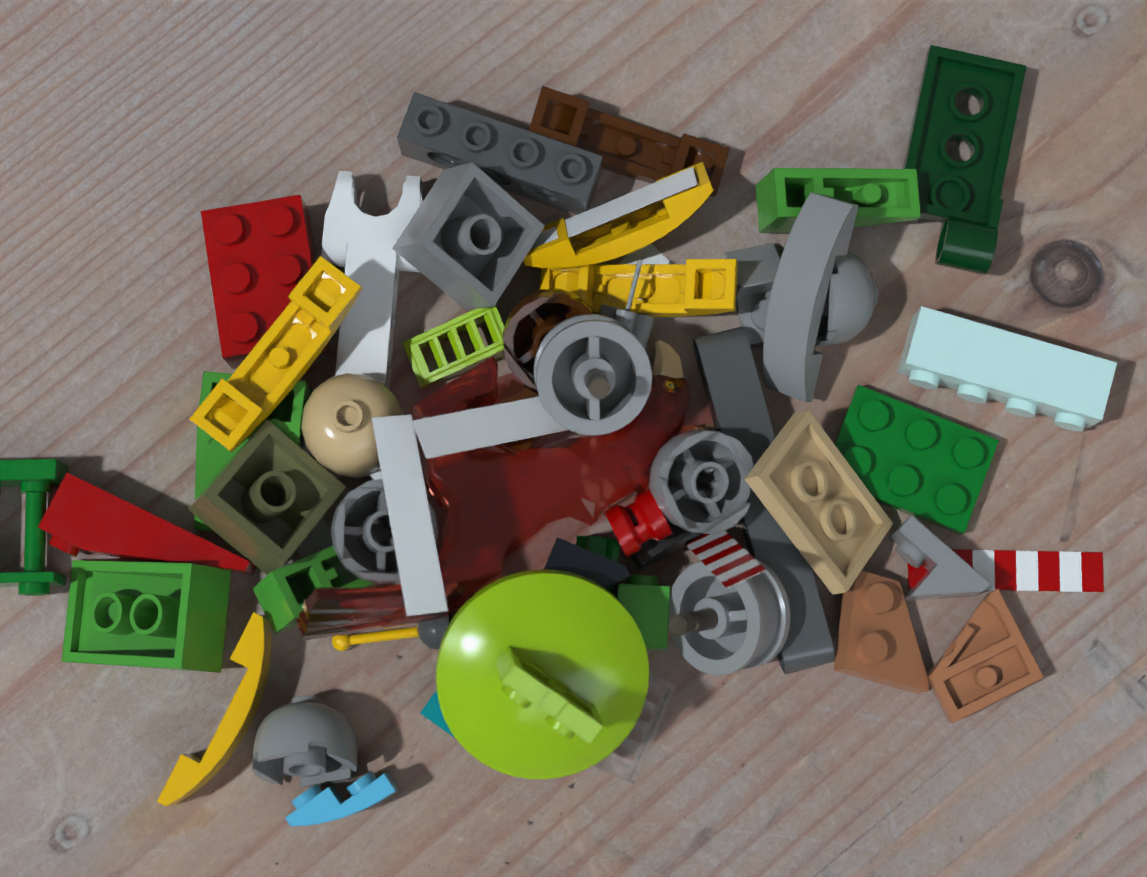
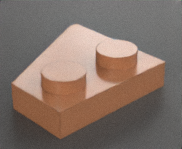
M862 570L848 592L843 593L833 671L919 694L929 691V681L900 581Z

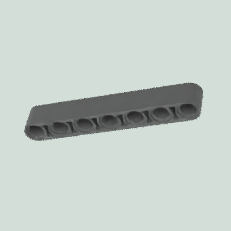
M741 326L693 338L695 356L713 423L716 424L717 431L739 440L751 455L755 465L776 437L746 331ZM750 488L747 503L751 504L747 513L740 519L748 552L752 557L765 563L776 572L784 586L790 605L788 637L783 648L777 654L781 670L786 675L832 663L835 661L833 644L812 568Z

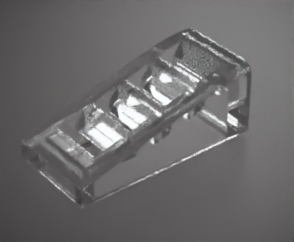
M649 671L648 692L661 698L657 705L645 700L642 713L652 717L650 723L638 719L631 730L643 736L641 743L626 737L617 747L634 755L633 761L612 752L593 766L629 783H635L678 684Z

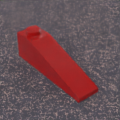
M66 473L38 528L52 534L48 544L74 557H77L80 549H83L95 555L158 563H192L253 575L257 568L252 562L69 473Z

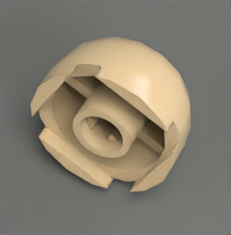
M345 373L328 378L313 390L303 409L301 430L306 448L321 466L339 476L359 478L380 469L372 418L403 415L399 400L385 384L368 375Z

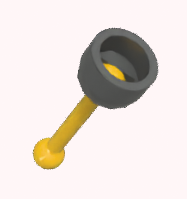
M448 607L446 612L424 614L419 620L417 627L354 635L347 633V635L332 637V645L338 651H346L351 645L419 637L427 647L439 650L442 638L454 617L451 608Z

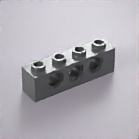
M416 92L412 96L397 136L403 156L441 169L473 162L505 191L575 215L589 210L602 175L603 156Z

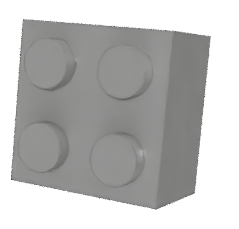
M471 162L442 171L392 249L465 310L493 307L498 302L545 226Z

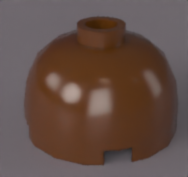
M560 288L540 289L523 297L510 311L503 330L504 358L512 374L527 387L537 390L533 372L534 360L544 337L557 324L568 318L582 314H596L594 309L579 295Z

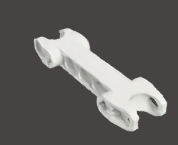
M338 172L331 201L324 216L322 257L333 266L345 267L344 274L360 285L362 291L339 327L335 376L345 373L368 375L385 384L390 389L400 271L419 272L392 248L423 202L421 176L407 175L398 206L386 215L372 216L363 213L357 207V190L353 172ZM303 441V450L316 460L306 448L305 441ZM326 469L335 478L339 479L340 477H342ZM381 469L370 472L368 476L373 480L382 479Z

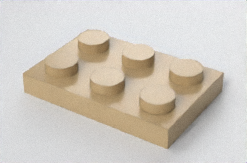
M809 409L792 415L744 479L832 595L848 592L893 525V522Z

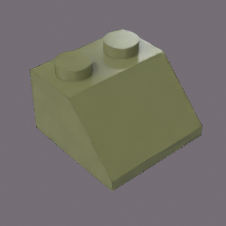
M267 419L220 470L188 510L268 575L271 571L278 569L287 562L346 486Z

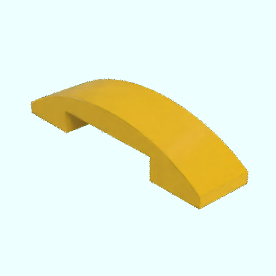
M703 162L656 180V182L693 167L697 185L568 238L564 218L544 225L545 227L542 232L556 226L558 238L530 249L523 260L525 266L570 268L597 264L627 255L662 238L688 219L714 191Z
M320 256L288 297L291 300L289 305L227 381L223 378L219 381L189 420L229 451L233 452L260 426L305 374L350 311L362 291V287Z
M686 259V264H642L630 312L650 317H685L735 311L738 261L737 259ZM592 264L570 268H541L539 290L560 288L575 293L587 302L596 314H599L601 304L625 310L637 264Z
M253 612L230 657V660L248 669L203 758L201 759L193 754H181L157 800L158 803L164 806H172L190 797L219 772L243 740L259 708L269 674L272 633L271 625L266 617Z

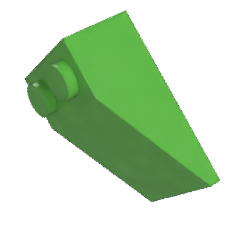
M73 560L61 662L221 673L231 570L192 563Z

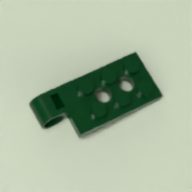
M930 45L926 53L903 169H917L921 218L942 223L936 249L935 264L986 275L991 266L997 244L998 225L1003 205V199L1000 198L1026 65ZM963 93L974 96L979 102L980 111L975 115L962 114L955 106V97ZM952 139L964 141L970 149V159L963 162L952 160L946 153V142Z

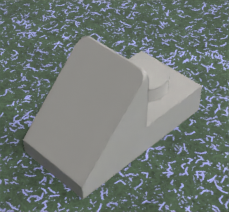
M773 243L724 253L725 259H737L736 311L740 327H744L751 348L763 346L767 310L780 262V257Z
M912 515L902 522L890 536L898 544L895 548L896 552L907 563L915 568H919L922 565L928 570L904 597L905 601L973 597L984 592L990 585L985 578Z

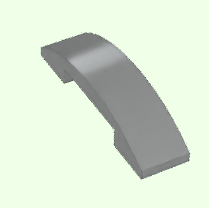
M810 193L802 206L784 247L767 310L763 343V373L766 388L804 402H812L823 353L814 351L835 258L836 256L847 255L859 205L818 193Z

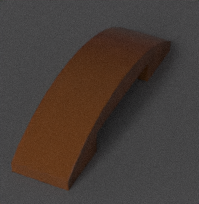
M542 86L528 131L603 156V169L651 184L660 178L703 162L714 190L710 196L715 197L717 195L730 151L729 148L685 133L680 138L588 108L589 101Z

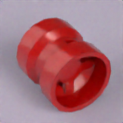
M650 489L636 495L634 502L625 507L616 505L604 511L626 557L640 551L642 544L651 539L660 541L673 534Z

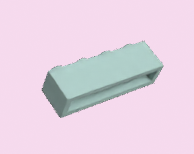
M921 306L912 317L897 373L909 376L908 382L918 387L938 389V385L958 390L957 396L966 401L986 403L987 399L1006 404L1005 410L1009 413L1022 417H1035V414L1038 413L1055 418L1054 425L1060 428L1081 432L1084 431L1085 427L1090 428L1103 420L1117 362Z

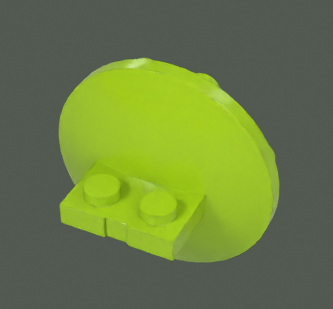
M548 569L523 571L500 578L474 594L455 614L447 627L438 650L435 676L440 709L450 731L465 750L478 761L494 770L514 777L526 779L560 778L578 773L597 764L610 755L629 735L642 712L649 685L647 650L641 632L626 607L606 588L581 575L566 571Z

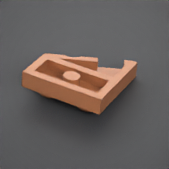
M999 589L986 594L927 675L929 685L949 723H955L1044 678Z

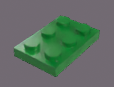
M857 385L834 444L878 503L962 535L967 528L999 440Z

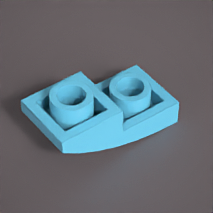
M372 771L346 788L351 796L346 801L335 786L328 787L322 791L318 784H316L291 801L296 810L285 817L290 826H309L330 822L365 810L383 801L400 789L389 773L376 778Z

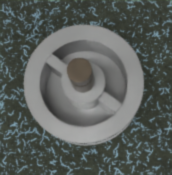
M582 314L560 322L544 337L534 360V381L544 408L558 424L579 434L603 435L623 428L641 412L650 394L652 369L644 347L630 329L611 317L599 314Z
M756 559L766 571L727 589L701 561L687 567L674 582L669 597V630L680 654L690 665L699 671L710 675H727L741 669L755 668L771 661L783 648L790 628L789 600L776 572L760 560Z

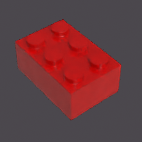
M301 195L201 211L222 358L232 369L239 367L291 302L288 297L289 294L316 262L309 212ZM329 342L319 355L331 353Z

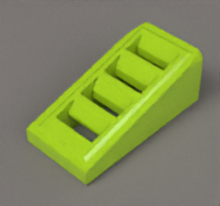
M496 305L473 309L402 342L421 390L504 357L503 330L505 326ZM486 323L494 342L486 347L477 326ZM466 330L476 351L469 355H466L458 335ZM446 338H449L457 358L456 361L449 364L439 342ZM430 345L439 367L432 372L429 371L421 348Z

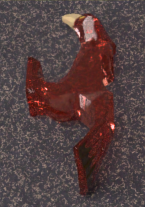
M661 340L654 343V359L651 368L652 385L648 400L636 418L617 431L603 435H586L559 440L512 453L478 448L426 459V491L446 516L438 559L448 611L407 616L401 584L370 588H316L304 601L303 609L296 620L302 639L312 640L342 636L378 627L387 629L438 620L461 608L474 594L496 581V577L502 572V564L506 557L516 551L547 523L571 517L591 527L606 516L605 510L621 505L631 497H636V495L646 491L650 481L651 465L659 449L673 436L682 433L690 404L688 382L683 378L681 358L670 344ZM494 356L416 403L410 409L409 415L412 414L413 420L495 405L499 398L498 364ZM582 498L595 503L594 518L584 505Z

